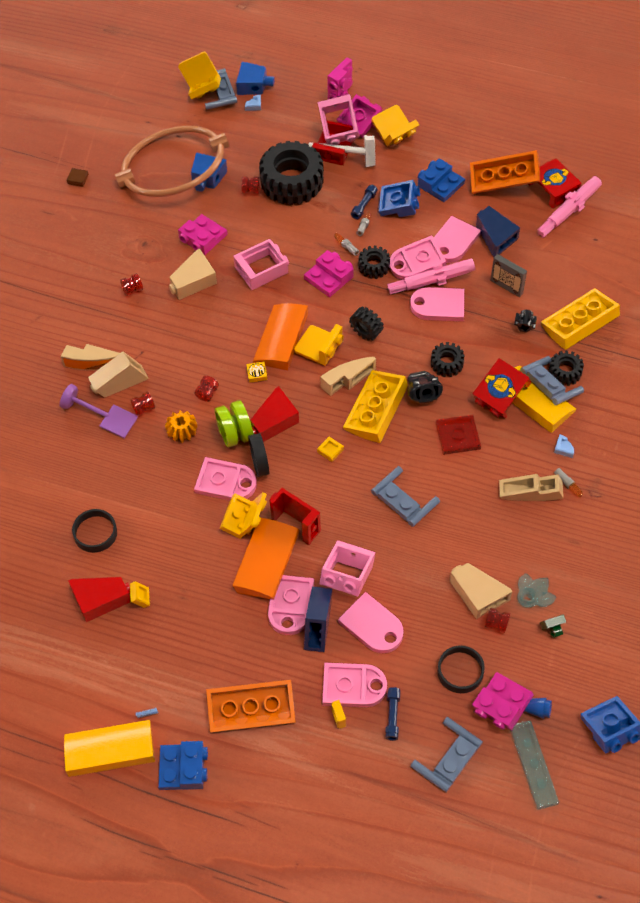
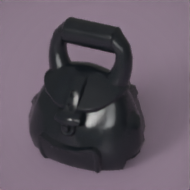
M429 372L410 373L407 377L409 383L407 392L413 401L417 403L431 402L437 400L442 395L443 385L439 382L438 377Z

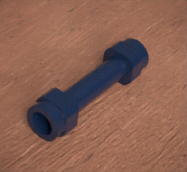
M371 184L366 188L363 199L358 206H354L352 209V218L358 220L364 214L363 209L369 200L375 197L378 191L375 185Z
M391 687L388 688L387 694L389 718L385 739L395 741L398 740L399 735L397 709L398 702H400V689Z

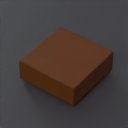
M72 168L67 178V184L83 187L89 175L88 171Z

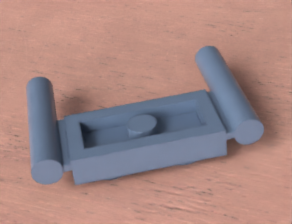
M226 69L217 70L221 77L220 86L215 90L219 100L205 103L206 110L237 103V97L233 91Z
M550 356L520 368V372L530 377V380L546 396L552 399L554 405H558L584 392L582 386L565 392L566 387L543 367L550 363Z
M397 466L371 492L406 520L410 526L414 527L440 503V500L435 496L421 509L415 500L392 482L403 472V469Z
M449 717L445 718L443 724L457 733L459 737L436 766L434 772L417 760H414L410 765L411 768L445 792L450 789L451 785L483 743L482 740Z

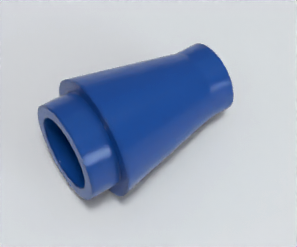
M532 698L524 712L542 719L545 717L550 718L552 701L547 700V698Z

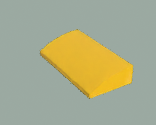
M594 288L541 321V326L558 345L566 350L619 317L620 305Z
M517 366L515 368L520 371V368L522 367ZM532 381L528 389L523 387L512 402L550 433L576 411V408L567 401L554 405L552 399L546 396Z
M372 370L343 426L344 430L361 438L381 443L408 387L406 376Z
M150 720L64 734L65 770L68 777L155 762Z

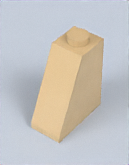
M200 249L196 250L170 276V291L173 295L176 294L180 300L217 284L216 272Z
M121 352L88 378L91 382L90 387L95 394L99 393L103 397H108L146 381L148 376L141 364L125 352Z
M469 563L463 566L458 565L451 571L450 583L476 619L511 600L512 590Z

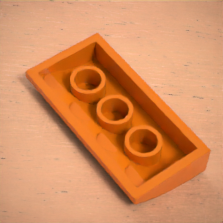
M537 150L471 162L472 194L540 182V164Z
M284 303L273 306L253 363L265 362V366L289 370L295 353V347L299 342L308 316L307 305Z
M261 518L259 525L254 529L232 585L237 594L274 600L298 537V528L279 521Z
M291 680L206 689L210 733L296 723Z

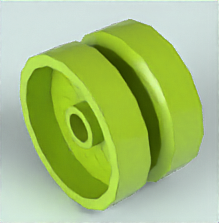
M241 400L230 404V412L224 405L214 409L217 426L227 448L238 444V436L244 443L249 441L248 436L253 435V429Z

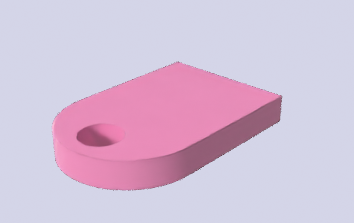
M451 216L434 237L440 251L448 253L443 255L446 263L459 261L481 235V230Z
M432 235L396 250L390 257L392 274L402 280L412 275L433 270L432 265L441 263L442 267L447 265ZM398 264H401V265L404 266V267L401 268V269H396V268H395V266L398 265Z
M421 288L415 291L411 297V311L415 316L423 320L463 322L464 289ZM421 301V302H423L424 304H423V305H416L415 302Z
M205 457L194 491L196 494L229 501L234 493L248 499L256 490V476L245 465ZM244 482H250L251 486L248 488H244L241 486V484Z
M283 575L274 600L270 599L268 610L270 625L276 632L283 635H295L304 630L312 586H314V578ZM290 620L293 622V625L290 628H285L282 626V623Z
M366 592L338 619V623L374 652H392L402 642L403 626L400 620ZM388 635H393L396 641L388 643L384 638Z
M325 663L323 706H332L333 701L340 700L341 706L372 707L380 703L385 697L387 680L383 672L377 667L367 664ZM373 682H379L382 688L376 691L370 685Z

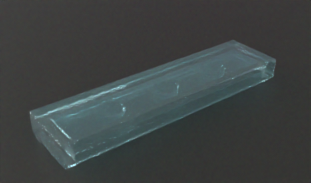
M531 720L516 724L511 734L537 810L558 805L559 800Z

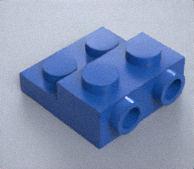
M440 158L437 161L432 160L426 171L421 170L418 174L419 188L442 202L448 200L465 184V178L453 172L452 165Z
M414 180L381 186L380 215L385 216L395 213L399 217L414 215L416 209H419L417 199L420 196L419 186H416Z
M618 696L581 713V720L593 733V739L605 754L610 751L616 753L622 748V745L628 742L633 744L640 740V721Z
M182 741L181 745H160L159 790L203 789V782H207L208 778L207 768H204V760H208V747H204L203 741Z

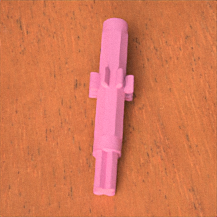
M593 176L576 192H569L565 196L566 200L537 229L538 235L544 238L573 212H580L585 207L583 205L585 201L602 185L601 180Z
M473 259L463 260L443 267L441 263L432 265L433 270L387 284L390 294L436 282L439 286L447 284L446 279L475 271Z

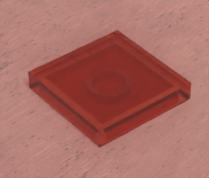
M473 415L436 420L443 455L481 450V443Z

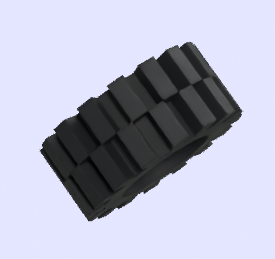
M374 245V248L368 246V250L364 248L363 252H360L358 268L360 273H363V276L369 275L370 279H372V276H375V279H378V276L383 277V273L385 275L390 269V254L387 253L386 249L382 251L383 247L380 246L377 249V246ZM370 260H378V261H380L381 263H379V264H370V263H368V261H370Z
M359 307L349 318L350 326L354 328L353 331H357V335H361L363 339L373 341L384 329V324L381 322L382 319L378 318V314H374L373 310L369 311L367 307Z
M443 342L440 343V346L436 345L431 354V368L433 367V371H437L439 376L441 373L443 377H446V374L452 377L453 373L455 376L458 375V372L462 371L465 355L463 354V349L460 350L459 345L455 347V343L449 345V342H446V345ZM447 356L453 358L454 361L446 363L441 358Z
M565 350L564 354L562 351H559V354L555 353L550 361L549 373L560 381L563 386L564 383H567V386H570L571 382L573 385L576 384L582 376L583 360L582 358L579 359L580 356L578 354L574 356L575 352L573 351L571 354H568V350ZM568 365L572 367L573 370L563 371L559 368V366Z

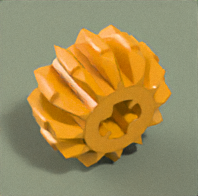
M180 410L178 414L172 412V417H167V423H165L167 435L169 438L173 437L175 442L180 439L183 443L184 439L190 440L191 436L196 435L198 425L194 415H190L188 411L182 413Z

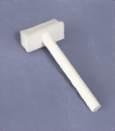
M364 135V148L323 144L345 149V153L365 155L366 167L376 165L374 136Z

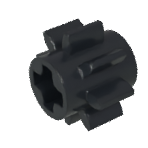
M522 310L520 314L516 313L514 325L521 332H529L531 328L535 329L537 316H534V313L530 310Z

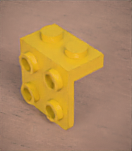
M201 52L179 63L178 68L190 87L188 94L191 99L195 97L200 98L206 92H213L219 88L221 77L206 52Z
M398 105L384 110L371 119L387 147L393 143L398 144L406 136L414 135L416 133L415 130L419 126L417 120L409 123Z
M336 324L332 331L328 332L310 325L296 345L295 353L326 366L344 339L342 326Z
M262 492L256 499L250 501L234 493L219 529L239 539L249 534L260 523L261 517H259V514L267 504L265 500L267 494Z

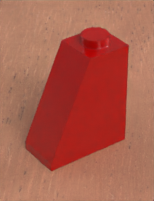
M279 386L274 389L250 419L253 434L260 433L264 442L299 423L298 410Z
M121 577L68 580L86 622L131 602L130 585L128 582L124 583Z

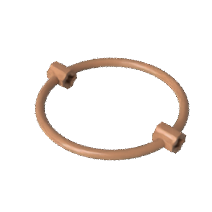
M177 126L164 129L136 144L126 155L121 166V172L116 173L115 177L120 188L127 186L131 191L140 195L162 197L178 194L208 179L219 167L223 159L224 149L229 147V143L225 133L217 135L204 127ZM183 132L200 133L210 137V145L213 152H217V155L212 165L199 177L186 184L162 190L144 189L133 184L136 181L131 169H128L129 163L149 143L167 135Z

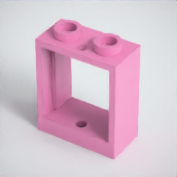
M350 94L318 102L327 144L338 145L340 142H351L360 137ZM349 108L353 130L330 136L325 114Z
M271 239L233 256L236 270L251 290L288 273V258L281 254L278 245L274 244ZM270 255L277 265L255 274L248 264Z
M337 540L322 568L320 584L359 596L372 570L375 552ZM339 562L363 571L360 577L356 578L334 571L333 568Z

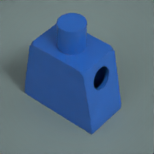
M242 62L236 81L237 95H261L264 92L265 86L274 87L275 77L267 76L265 66Z
M196 153L191 170L192 180L203 174L212 165L216 157ZM222 159L219 167L208 179L194 188L200 192L205 187L216 188L227 173L226 159Z

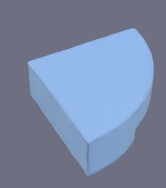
M255 95L251 100L245 103V111L261 110V95Z
M559 434L554 453L573 458L574 447L567 437Z

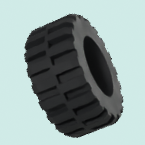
M300 141L277 143L275 147H270L260 159L261 188L268 197L270 196V199L277 200L278 203L293 205V203L302 204L303 201L308 202L323 187V160L320 153L312 146L309 147L306 143L301 144ZM287 170H298L303 172L295 176H286L280 174Z

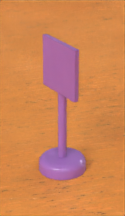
M73 384L68 385L60 400L61 408L68 409L74 402L105 417L100 424L101 428L125 439L136 422L137 415L114 404L107 413L76 398L78 394L77 386Z

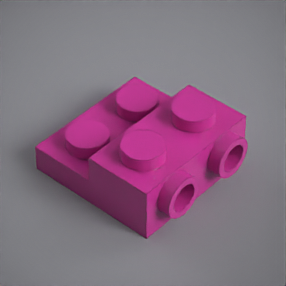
M344 59L328 75V100L348 95V89L353 83L351 59Z
M356 94L352 99L359 136L363 138L371 127L375 128L371 121L372 117L381 113L383 109L378 104L370 103L369 99L365 96L360 97ZM349 108L344 109L337 118L338 123L352 125Z
M203 214L194 221L189 219L178 229L179 239L193 247L195 251L200 249L204 255L228 235L225 228Z
M327 250L316 259V265L304 274V279L330 298L353 278L354 268L349 261L344 262L341 260L338 253H331Z
M496 672L488 686L482 688L472 705L476 710L475 713L481 718L486 719L488 717L494 720L493 724L502 730L507 728L512 731L534 694Z

